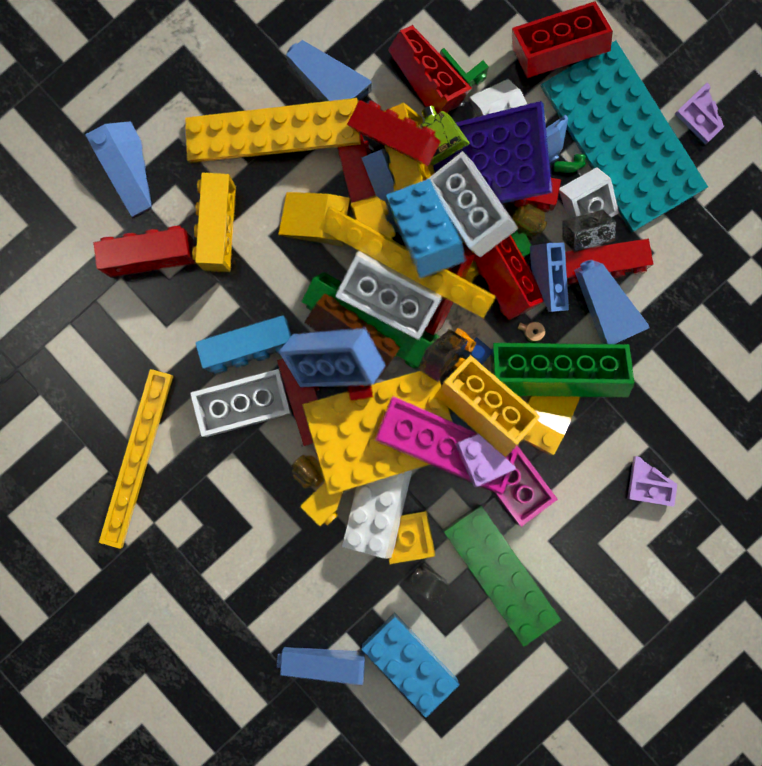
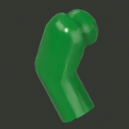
M575 154L573 162L555 161L554 172L574 173L585 167L586 156L584 154Z

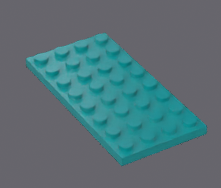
M617 40L612 42L611 51L581 60L541 84L540 87L560 118L564 115L568 117L566 129L581 153L586 156V161L593 170L597 167L611 178L619 214L631 233L708 188L705 180Z

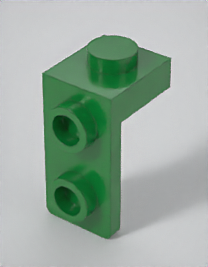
M445 48L440 50V55L470 87L475 84L477 86L480 85L487 78L489 66L484 60L465 73Z

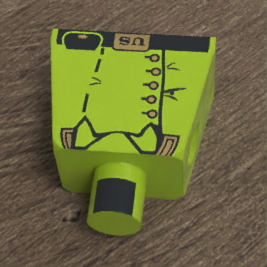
M428 106L422 110L421 113L425 122L417 127L421 129L423 125L429 127L436 132L434 136L441 141L430 164L435 165L470 144L449 114L444 111L437 114L433 106Z

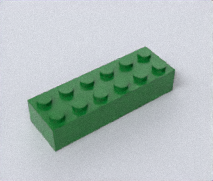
M326 272L312 279L301 301L306 304L307 309L312 311L316 303L326 293L401 348L395 357L399 356L404 359L405 363L412 368L418 367L421 369L440 336L437 334L433 336L423 331L418 340L335 297L342 281Z
M493 343L491 373L517 396L629 397L635 384L628 344Z
M478 504L443 529V532L523 647L561 621L481 505Z

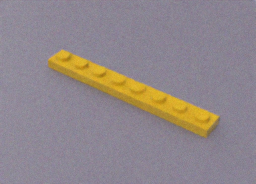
M332 207L328 208L319 227L320 230L484 318L495 299L494 295L446 269L420 278L406 247Z
M152 369L149 371L99 543L119 549L123 548L173 375Z

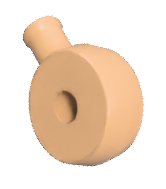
M520 322L518 329L524 331L525 337L531 342H539L545 336V328L539 322H530L527 325Z

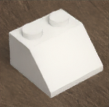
M509 79L469 96L477 117L527 104L521 90Z
M597 167L559 188L563 206L580 234L619 214L611 178Z

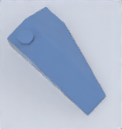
M131 121L104 124L85 134L131 217L134 218L151 209L152 204L145 172L146 166L142 153V141Z

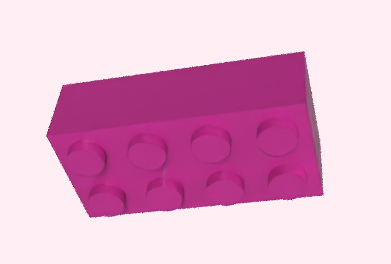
M517 445L514 450L518 451L513 464L516 469L511 471L504 493L501 495L493 493L516 524L522 527L558 499Z

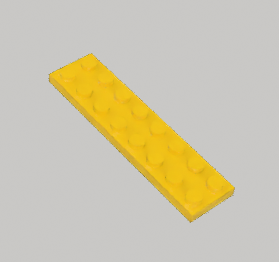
M351 98L186 117L187 161L194 163L361 145L360 133L347 125L358 103V99Z

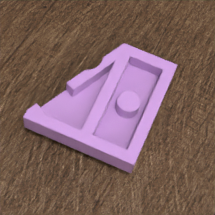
M708 83L675 113L705 144L724 127L722 119L717 113L716 102L712 101L709 92L711 87Z
M479 434L456 443L474 487L516 469L508 459Z
M633 456L627 499L674 507L677 483L665 477L656 468L644 462L642 458Z

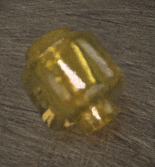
M530 204L518 207L512 219L518 228L517 231L530 237L542 233L547 225L544 211Z
M302 455L291 466L293 468L292 476L304 488L311 486L316 488L324 480L320 463L313 455Z

